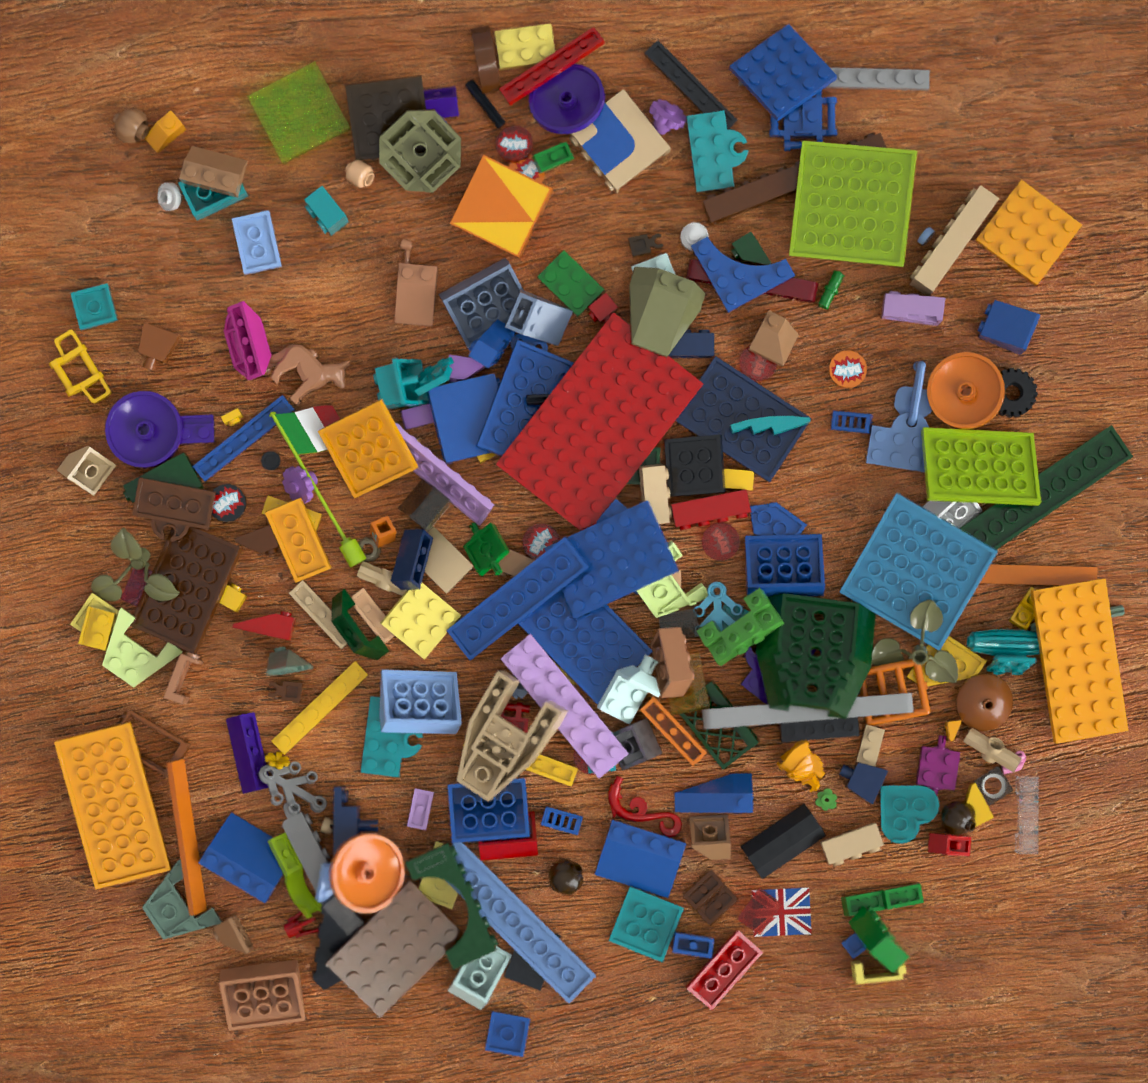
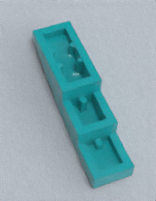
M768 416L731 424L730 430L733 434L750 428L752 435L771 429L774 436L809 424L811 420L808 417Z

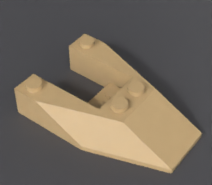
M505 670L497 671L469 720L457 776L459 783L487 801L494 798L536 760L568 713V710L554 701H546L528 733L502 718V712L520 683V680Z

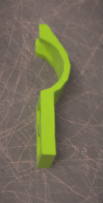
M286 832L267 841L285 876L286 888L294 904L307 919L312 917V913L318 910L320 912L322 903L317 902L308 890L303 877V866Z

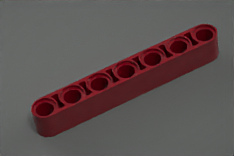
M690 259L686 279L711 284L699 261ZM791 278L767 291L764 295L815 303L818 283Z

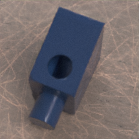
M856 762L854 768L843 764L839 775L848 779L845 785L846 788L868 803L873 804L888 771Z

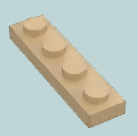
M302 580L289 594L325 633L343 649L347 643L331 622L332 610Z

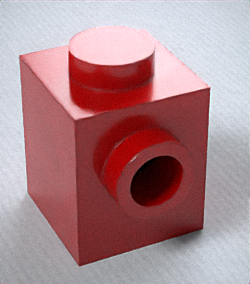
M605 293L588 307L590 311L588 315L593 322L598 321L601 324L606 322L611 314L618 310V307L608 294Z

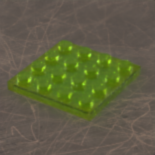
M316 62L248 96L283 164L350 130Z

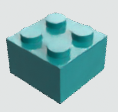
M323 186L304 199L307 204L304 206L306 211L313 219H318L316 222L325 234L328 232L332 236L349 223L345 213Z

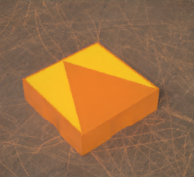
M483 155L450 224L520 259L532 235L533 227L542 215L553 189Z

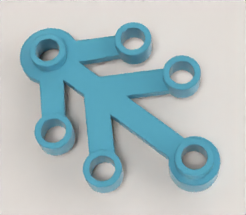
M721 582L711 583L707 589L708 596L693 610L696 617H703L706 614V608L714 602V610L700 625L695 627L694 633L699 636L697 633L698 628L703 627L712 620L716 622L721 631L723 630V621L728 626L736 622L722 609V602L731 608V612L734 615H741L744 611L741 604H736L726 595L727 589ZM716 588H719L721 591L719 595H716L714 592ZM736 606L740 607L739 613H735L734 608ZM698 608L703 610L701 615L697 614Z

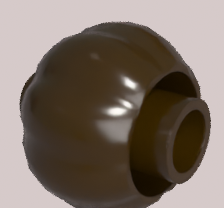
M953 801L945 805L941 812L944 830L953 836H963L968 832H972L976 827V813L973 806L966 801Z
M560 859L549 869V884L555 892L563 895H572L581 888L583 875L582 867L578 863L568 859Z

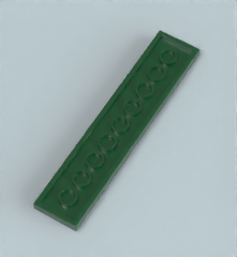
M1111 425L1038 475L1041 495L1039 506L994 504L960 529L997 550L1134 456Z

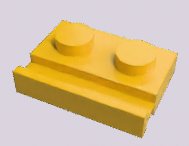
M88 606L78 644L106 651L116 613Z

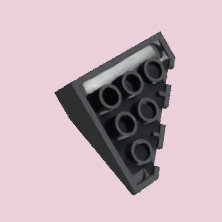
M335 894L321 905L320 912L323 914V922L319 923L317 937L320 938V944L315 949L314 961L317 962L316 971H312V979L323 990L341 981L325 962L366 923L356 911L344 906L336 898Z

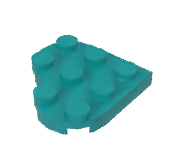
M882 785L881 827L885 836L893 843L898 844L908 843L915 839L919 832L920 824H926L935 819L939 811L940 804L935 791L920 785Z

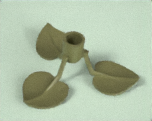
M124 527L112 539L110 546L116 556L122 559L128 558L131 561L130 565L116 581H113L111 576L102 574L97 576L91 584L92 592L106 601L114 602L122 596V589L117 584L132 567L137 570L145 568L144 581L147 584L144 590L148 596L158 601H168L174 599L180 593L172 582L161 574H152L148 578L150 552L146 548L140 547L135 538Z
M934 600L922 601L911 613L910 622L912 627L922 629L920 645L915 646L912 653L905 649H900L899 643L892 638L881 639L873 648L871 662L873 665L878 666L904 661L902 654L904 653L918 665L926 663L925 671L930 679L937 682H957L958 666L952 654L941 650L936 652L934 657L928 656L927 648L924 646L925 630L929 632L936 631L943 623L942 611Z

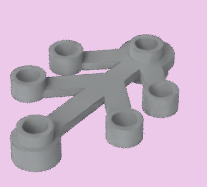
M292 762L290 766L283 767L282 769H276L270 765H265L260 769L259 778L268 785L273 805L278 806L283 801V795L278 793L276 784H278L283 789L288 804L287 811L290 815H297L300 811V805L295 802L293 794L309 802L311 810L316 813H321L326 808L327 801L324 797H315L298 787V785L307 783L314 784L318 779L316 772L310 771L305 776L286 780L280 776L289 773L293 775L298 774L301 770L300 763ZM292 766H296L298 770H293ZM266 772H271L272 776H268ZM308 776H313L314 780H310ZM274 797H278L280 801H275ZM316 801H321L322 805H318ZM291 806L296 807L297 811H292Z

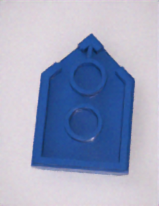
M777 502L750 506L753 533L757 536L800 535L807 526V524Z

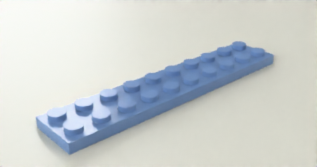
M463 842L453 843L452 845H454L458 856H455L458 864L462 862L466 871L463 874L465 880H470L474 889L471 893L474 899L478 898L482 909L479 910L482 917L486 916L490 926L570 1003L596 977V974ZM447 882L463 898L460 891L455 886Z

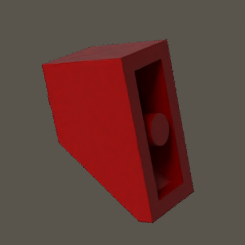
M930 833L928 852L970 856L972 837Z

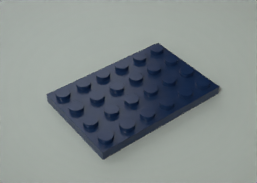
M715 356L699 380L703 383L702 387L675 422L697 436L722 435L723 453L770 483L808 424L774 436L771 429L752 435L751 429L748 428L732 434L730 425L768 416L810 417Z

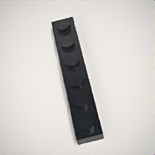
M659 40L644 53L703 114L725 111L727 130L737 123L738 120Z

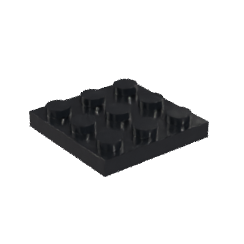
M722 435L664 439L666 468L669 473L667 487L670 489V497L726 492Z

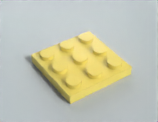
M421 583L420 589L407 590L380 623L425 660L446 635V630L453 626L461 615L426 585Z

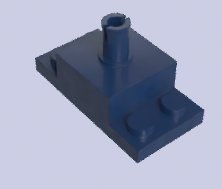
M345 786L334 787L333 858L340 846L348 839L360 835L361 832H378L379 827L370 826L379 825L378 819L361 820L360 806H345V803L349 800V791L345 790Z

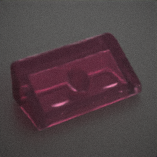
M145 568L133 569L121 600L138 606L144 592V587L147 584L144 581ZM148 569V578H149V576H150V575L152 574V572H153V571H151V570H149V569Z

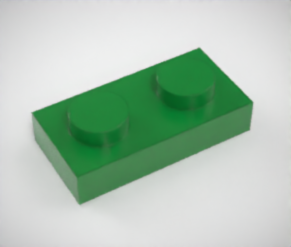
M563 142L533 155L532 159L539 173L542 174L572 161L574 156L567 142Z

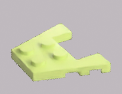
M671 540L668 546L676 561L683 555ZM672 575L637 591L656 618L678 611L679 608L687 605H696V602L702 601L708 596L707 589L702 583L685 594Z
M121 607L102 666L132 687H135L179 656L183 650L167 642L158 656L149 652L124 634L136 617Z

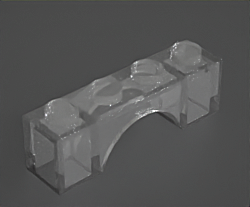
M1016 775L1018 823L1015 833V853L1038 854L1039 776Z

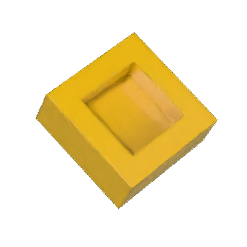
M237 408L221 416L226 426L229 424L234 426L241 422L240 419L243 418V415Z

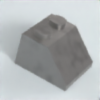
M647 718L613 732L616 739L629 753L619 762L622 771L662 754Z

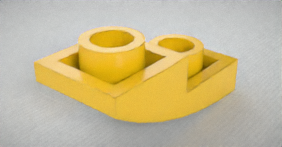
M724 469L725 488L753 491V471Z
M1033 587L1029 588L1009 619V622L1021 630H1027L1034 618L1031 590L1036 589Z

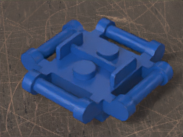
M821 90L815 95V98L811 97L783 117V130H778V122L771 115L769 137H783L784 151H790V149H801L802 141L790 142V139H816L813 142H823L822 137L837 136V129H835V104H837V97L822 98ZM822 105H827L828 108L827 130H822Z

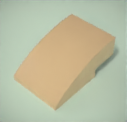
M433 527L428 532L433 537L425 573L447 594L474 566Z

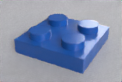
M492 1011L485 1050L523 1057L530 1018Z

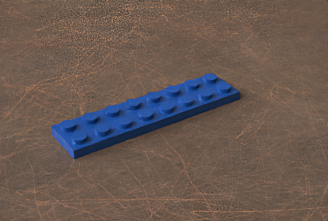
M564 537L446 631L470 661L590 566L570 540Z

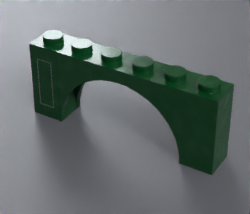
M449 842L406 861L405 864L413 880L424 877L443 879L455 886L465 899L468 909L467 928L463 937L451 949L445 952L453 970L496 951L498 942L495 935H490L488 931L490 924L487 917H482L479 911L482 909L478 898L474 899L471 893L474 889L470 880H465L463 874L466 871L462 862L458 864L455 856H458L454 845L450 846Z

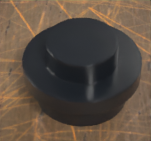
M273 451L266 452L261 458V464L267 470H275L280 465V457Z

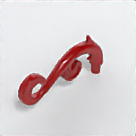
M616 776L608 790V801L613 818L617 814L625 820L645 822L668 817L674 821V826L668 829L664 826V821H661L659 828L662 834L666 837H673L680 832L682 823L679 816L670 812L645 814L648 807L646 801L641 797H635L629 803L631 810L635 807L639 809L637 813L626 810L619 801V798L622 799L620 785L623 778Z

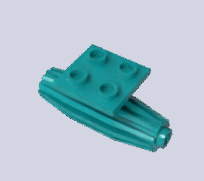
M991 629L971 632L970 636L967 637V647H970L971 651L994 656L992 663L986 668V671L993 672L995 675H1001L1005 672H1010L1012 675H1022L1036 662V658H1027L1026 656L1040 654L1037 632Z

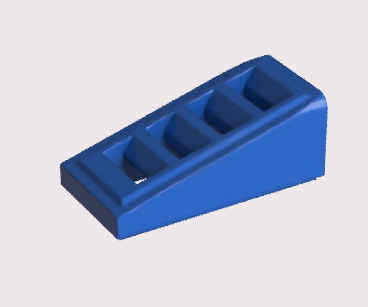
M833 411L831 430L870 434L873 415ZM839 416H842L841 427L838 426ZM847 416L850 417L849 427H846ZM855 417L858 418L857 428H854ZM863 418L866 419L865 429H861Z
M546 806L541 825L578 835L583 817ZM553 812L552 823H548L550 813ZM558 814L562 815L559 826L555 825ZM565 816L569 817L566 828L563 827ZM573 818L577 819L574 830L570 829Z

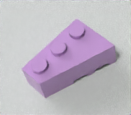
M889 291V294L886 293L883 298L881 319L938 326L943 321L945 298L919 296L918 294L902 295L900 292Z

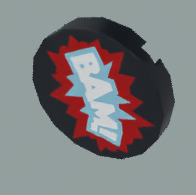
M230 484L214 488L213 491H216L212 516L222 522H233L239 519L247 505L246 497L242 490Z

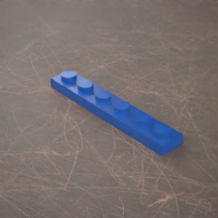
M283 395L193 465V468L206 482L273 429L276 423L272 417H269L270 412L274 411L276 414L293 413L295 410Z

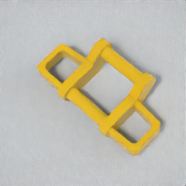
M68 330L54 340L61 357L51 361L49 366L55 370L65 386V392L68 397L83 391L93 404H97L112 394L104 380V375L98 371L87 353L85 344L81 343L73 330ZM72 335L79 347L65 354L60 342ZM80 355L92 376L73 386L61 366ZM101 381L106 392L93 399L86 389Z

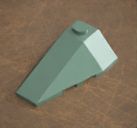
M279 647L274 648V652L269 654L266 671L267 675L279 676L314 668L311 663L292 650Z

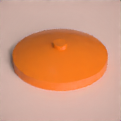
M971 352L953 354L942 360L932 371L927 385V397L934 414L945 424L958 429H974L988 423L999 412L1005 396L1004 380L996 365L988 358Z
M370 833L356 835L343 843L334 855L330 867V883L336 898L347 908L362 913L376 912L388 906L394 896L401 890L405 875L404 861L395 844L383 836Z

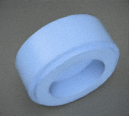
M931 227L925 229L918 238V243L924 246L932 238L935 231Z

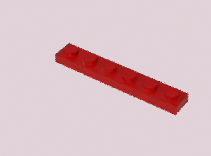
M592 27L499 88L500 93L510 106L604 45V39L595 27Z

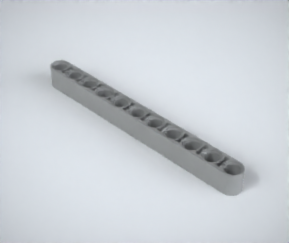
M912 693L857 697L847 718L914 712ZM768 704L702 710L704 729L837 719L827 717L828 711L790 706L789 711L769 709Z

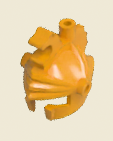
M800 740L780 757L784 762L781 764L777 762L776 764L780 770L788 772L786 775L792 780L801 781L803 786L805 784L811 785L809 792L817 791L820 787L818 778L821 779L825 775V772L822 771L823 763L816 754L811 753L809 742L807 740Z

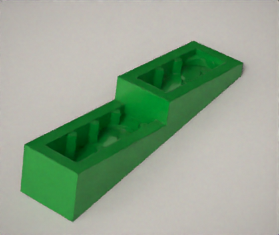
M921 884L841 897L844 916L848 917L855 916L864 906L871 912L872 910H889L924 903Z

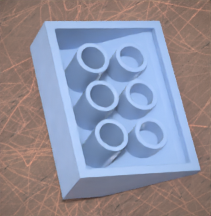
M381 670V732L457 734L462 724L457 672Z

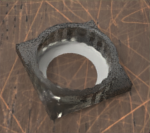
M999 766L973 781L989 806L1014 791ZM990 777H996L1001 781L1002 788L997 794H989L985 790V781Z

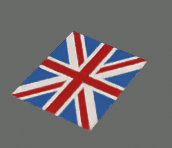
M809 888L751 890L754 937L812 934Z

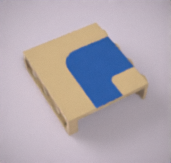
M624 89L604 104L600 115L591 125L581 131L571 133L569 138L575 147H580L583 158L587 162L589 160L592 162L595 173L599 177L601 175L606 180L604 183L610 191L614 190L616 194L622 186L662 155L666 156L671 149Z

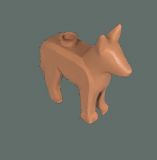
M292 344L271 356L266 373H270L271 369L276 367L271 378L278 384L283 373L297 368L303 383L289 398L299 406L304 396L320 389L330 381L340 388H345V369L351 363H349L350 361L322 365L316 359L318 355L312 348L308 350L303 345Z

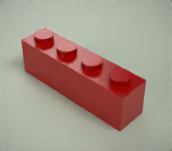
M747 489L671 504L675 528H680V531L691 529V525L698 524L699 527L710 525L709 521L717 520V523L727 522L729 517L736 516V519L747 518V514L751 513Z

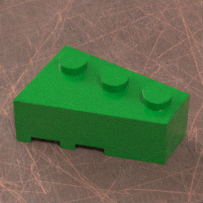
M864 906L848 923L869 953L894 973L910 956L895 940V936L888 930L887 925L882 920H879L881 917L874 910L870 912Z

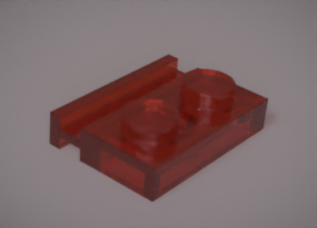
M759 887L737 920L758 935H761L782 903Z

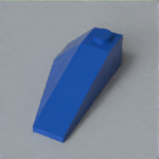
M732 773L676 792L675 812L753 813L752 773Z

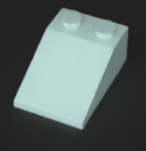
M496 946V951L460 967L448 992L482 1010L487 1004L512 955Z

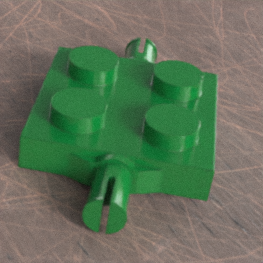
M490 522L483 529H479L477 523H472L469 528L473 532V536L463 546L479 575H485L491 568L495 575H500L503 570L499 566V562L510 553L495 524Z

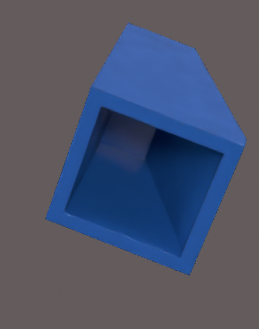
M994 300L992 304L988 303L984 314L987 316L985 321H981L978 326L977 332H980L978 338L1021 355L1026 351L1041 315Z

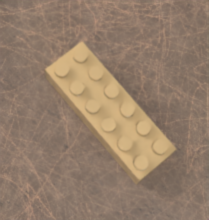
M981 185L978 189L973 188L965 199L967 204H962L955 213L954 217L956 220L951 219L943 230L945 235L941 234L933 244L934 251L929 250L921 261L924 265L922 267L918 265L910 276L912 279L910 285L925 296H930L999 198Z

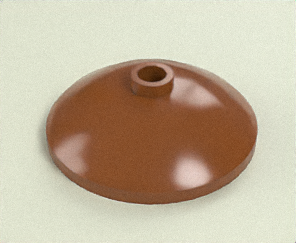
M987 673L978 674L966 680L960 687L956 697V709L960 719L967 726L978 731H989L1001 726L1008 719L1013 707V696L1007 683L1001 678ZM990 701V707L986 708V703Z

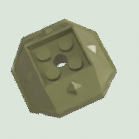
M435 109L407 110L380 135L379 163L405 190L433 193L461 167V136ZM422 145L426 150L423 153H417L415 147Z

